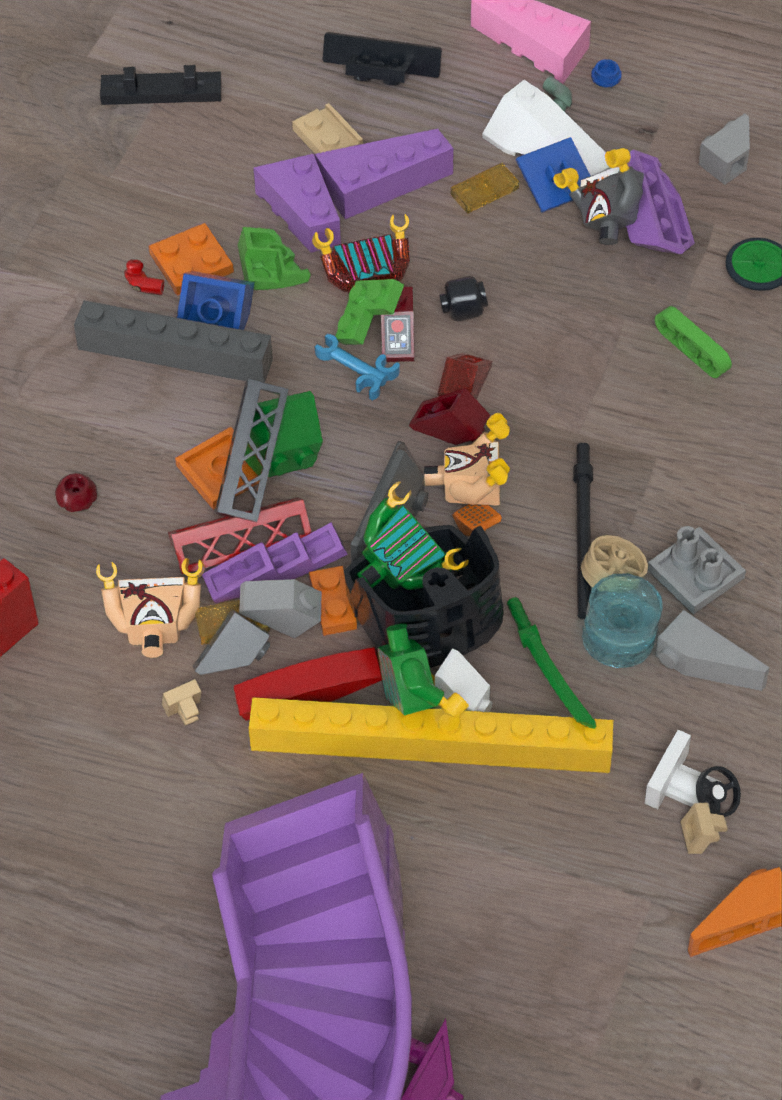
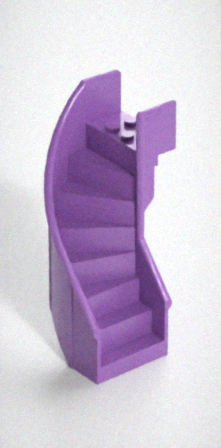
M361 773L225 823L220 867L213 871L212 877L237 981L235 1013L212 1033L208 1068L200 1071L199 1082L161 1095V1100H401L408 1071L412 1037V996L408 962L405 954L400 869L394 846L393 831L390 825H387L364 774Z

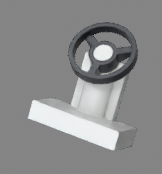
M677 730L647 784L645 804L658 809L664 797L668 796L690 807L694 803H708L711 814L723 815L724 817L730 816L737 810L741 799V790L736 777L730 770L722 766L710 767L699 772L683 765L689 752L691 735ZM711 771H718L724 774L730 782L723 784L721 781L708 776ZM733 788L731 807L727 812L720 813V803L725 801L727 790Z

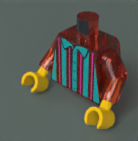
M404 214L405 225L403 227L395 226L393 222L394 215L391 216L390 229L395 233V239H392V235L388 234L334 245L333 251L330 248L334 238L333 232L329 228L325 229V236L328 240L325 243L319 240L318 234L315 232L312 243L314 247L322 251L320 258L327 280L341 291L348 292V294L356 281L386 279L401 281L410 263L408 238H405V231L409 225L408 216Z

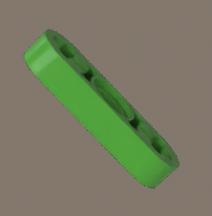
M669 306L655 316V324L659 332L709 376L718 378L731 369L732 363L728 353L678 309Z

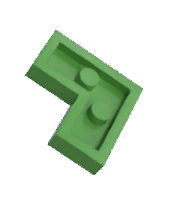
M395 279L356 281L349 293V301L345 312L338 322V330L335 336L338 342L343 345L363 344L374 315L394 314L404 284Z

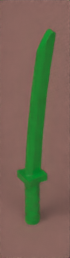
M517 597L509 599L507 606L519 629L518 634L523 648L527 647L545 678L574 719L580 724L595 729L597 726L595 720L573 693L541 643L536 624H531L521 601Z

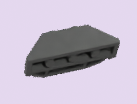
M397 441L387 467L350 544L351 563L361 556L367 547L363 536L369 516L384 498H389L388 492L393 484L401 482L395 488V494L399 498H404L411 490L410 498L404 504L397 505L398 509L404 505L415 518L418 511L423 512L426 507L429 493L424 490V475L404 442Z

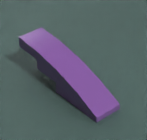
M331 522L303 538L296 532L268 548L261 542L206 571L202 576L216 604L239 598L241 584L245 581L295 579L348 554L336 528Z

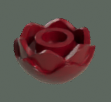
M69 474L58 483L55 489L56 500L60 507H64L69 512L87 510L97 499L96 485L93 480L84 474Z

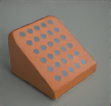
M468 504L453 513V518L459 530L465 536H470L474 528L480 525L485 531L501 522L502 519L501 515L489 505Z

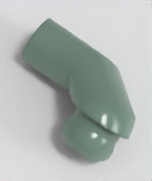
M548 77L543 83V89L555 97L553 101L565 112L566 108H570L572 105V93L568 87L554 77Z

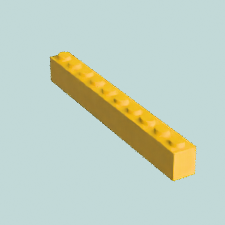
M252 698L249 737L251 751L610 773L613 720L594 719L597 726L595 729L578 723L574 717L464 711L459 717H453L446 714L442 709L430 708L403 715L394 706Z

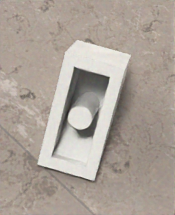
M452 648L435 674V686L444 691L446 699L454 692L459 694L469 704L465 711L490 712L492 708V701L489 700L490 685L459 651ZM440 705L435 707V709H442Z

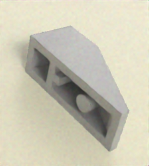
M685 610L658 636L655 656L659 658L663 665L670 669L674 668L685 676L759 691L766 687L770 667Z

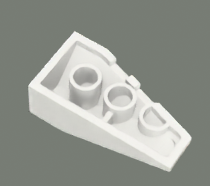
M526 80L520 82L503 96L482 135V138L498 149L513 156L516 153L525 155L571 137L591 176L610 169L605 161L606 152L547 94Z

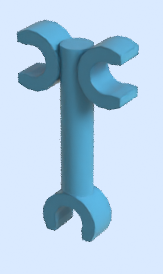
M331 334L325 336V344L329 348H323L318 344L315 346V355L320 360L328 361L335 359L359 373L361 376L356 380V391L359 393L365 387H372L369 390V399L372 401L379 397L380 386L383 387L387 381L396 379L399 376L400 364L398 362L390 368H385L386 355L383 354L376 359L374 368L339 348L338 339Z

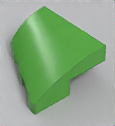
M242 228L237 246L244 280L255 282L254 290L285 288L309 281L310 271L308 269L301 270L293 261L295 254L290 248L282 244L280 236L274 229Z

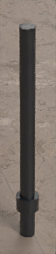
M579 443L576 446V465L573 467V481L577 484V616L580 619H589L591 617V586L582 575L581 564L591 545L590 483L593 482V466L590 464L589 444Z

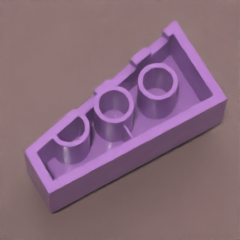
M439 129L315 154L316 162L332 202L344 219L453 174V147Z

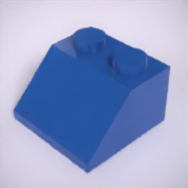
M195 271L183 273L177 318L244 330L250 315L255 282Z

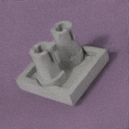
M690 526L680 528L677 532V542L648 561L647 569L692 614H695L742 581L746 574V570L701 527L694 530Z

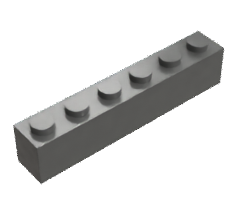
M83 301L74 323L78 350L242 381L252 379L263 383L266 381L273 361L271 335L90 301Z

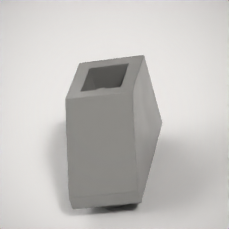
M743 114L736 120L729 121L723 129L713 136L706 137L700 145L699 165L724 185L747 170L750 149L749 116Z

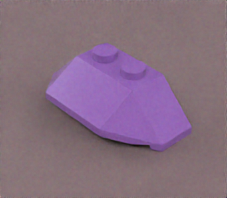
M633 149L630 152L631 158L627 164L632 166L634 170L644 173L642 185L643 195L639 202L637 220L634 224L626 226L630 242L655 251L683 254L695 242L681 197L670 178L660 169L662 165L658 158Z

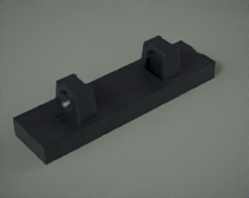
M184 65V72L136 74L135 67H123L124 74L101 75V105L221 102V71L196 72V65Z

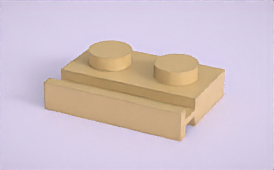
M329 103L321 111L316 109L292 121L293 131L315 154L363 144L362 137Z

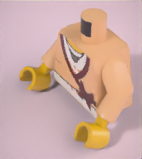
M495 413L487 420L486 425L491 431L488 433L483 432L473 444L447 448L444 454V465L424 466L425 486L445 485V499L449 503L500 505V485L506 483L508 473L510 472V468L504 459L499 458V442H495L496 438L504 439L510 432L507 420L501 413Z
M186 558L183 561L182 571L188 576L186 583L184 577L118 580V586H115L114 579L117 576L116 565L111 562L114 571L113 575L105 578L100 574V566L98 564L96 574L100 581L104 583V588L101 591L106 616L118 632L128 634L130 644L142 645V654L146 657L156 658L163 654V644L179 641L181 631L186 630L199 613L201 584L198 583V578L205 571V565L200 559L198 571L192 574L188 571L189 559Z

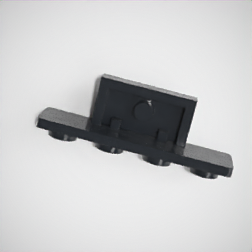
M326 32L324 35L323 61L346 65L345 75L354 76L356 80L369 81L371 79L383 80V83L388 85H399L405 83L409 74L435 78L440 75L441 47Z

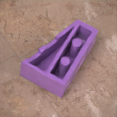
M314 154L254 167L255 193L260 199L264 198L271 205L272 211L277 217L281 216L288 224V229L310 252L320 251L312 243L315 232H317L321 242L325 243L328 241L325 236L326 228H329L334 235L330 248L341 245L340 219Z

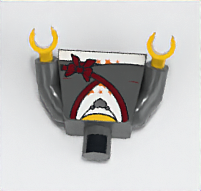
M625 148L606 152L605 161L610 169L582 179L581 186L577 184L579 179L578 172L573 168L564 169L562 173L555 174L553 178L557 187H568L571 193L569 195L579 208L584 225L598 230L599 242L605 245L617 244L619 229L635 223L639 202L643 195L644 173L634 170L632 166H628L627 163H629L631 156L630 152Z

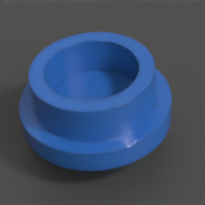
M604 59L596 63L592 69L591 78L598 86L613 87L620 82L622 73L615 61Z

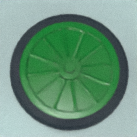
M749 238L738 242L729 250L726 257L728 274L736 283L751 290L765 291L781 286L782 245L766 238Z

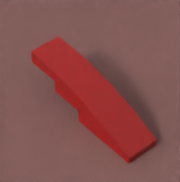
M372 647L300 662L265 673L233 687L239 714L245 721L250 720L252 698L332 702L380 682L383 679L377 650Z

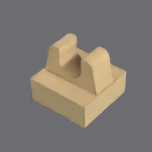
M196 679L163 693L162 706L167 716L178 713L185 726L198 720L197 715H199L196 704L200 703L202 691Z
M694 803L681 820L688 854H702L710 843L720 840L718 832H726L728 830L725 817L723 815L711 814L708 803Z

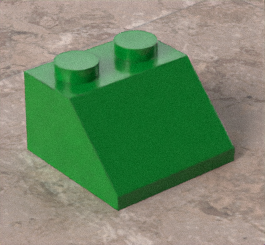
M311 391L287 396L268 478L301 469H308L313 467L317 460L323 439L315 398ZM279 398L258 403L264 415L276 409ZM255 411L253 422L260 419L257 411ZM274 415L267 418L271 426L273 424ZM263 421L251 428L250 438L256 448L269 441L270 433ZM247 444L245 456L252 452L249 444ZM267 447L259 451L263 459L265 457ZM253 455L245 460L259 476L262 466L257 457Z

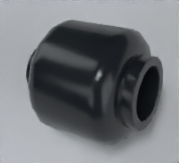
M473 276L446 282L444 287L445 293L439 295L443 313L450 312L451 318L457 322L481 316L484 311L483 307L488 306L483 282H477Z

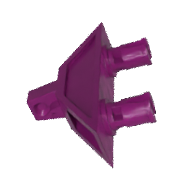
M445 1018L433 1042L425 1044L411 1037L409 1062L417 1065L418 1069L401 1100L464 1099L463 1095L454 1090V1077Z

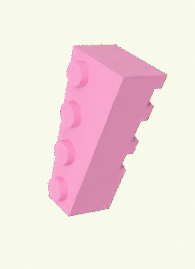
M471 0V26L498 44H507L512 48V53L518 57L524 55L534 62V67L542 72L545 70L549 71L562 84L589 48L591 21L536 0Z

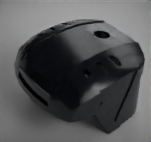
M452 525L424 528L445 554L449 550L461 548L460 551L453 555V561L455 564L460 565L463 561L468 560V565L458 570L451 569V571L439 567L428 570L423 576V588L406 590L402 586L392 589L384 579L372 589L364 577H358V573L370 564L363 554L345 569L346 593L354 616L377 648L389 644L386 628L396 624H407L410 639H413L425 649L429 667L432 668L442 665L452 648L465 655L491 640L503 623L504 610L498 557L481 525L474 528L469 539ZM440 633L451 634L448 637L440 638Z

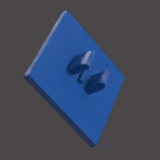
M571 137L515 159L542 213L573 201L569 195L571 191L568 187L559 188L556 186L553 180L555 174L562 173V170L567 168L575 169L579 175L578 186H581L582 179L591 176Z

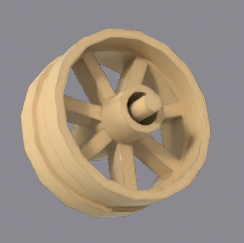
M611 535L596 538L591 543L581 564L582 575L588 584L598 592L615 598H625L634 594L648 569L646 557L637 546L626 539Z

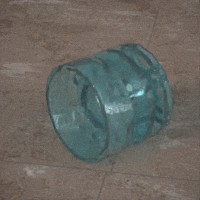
M626 573L612 574L602 578L592 588L582 629L583 645L590 656L604 665L615 668H627L642 663L651 654L663 610L661 595L654 585L642 577Z

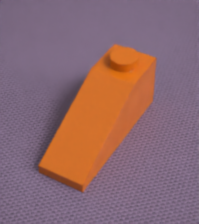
M780 867L768 871L767 869H759L745 878L690 934L687 950L690 957L781 927L782 871Z

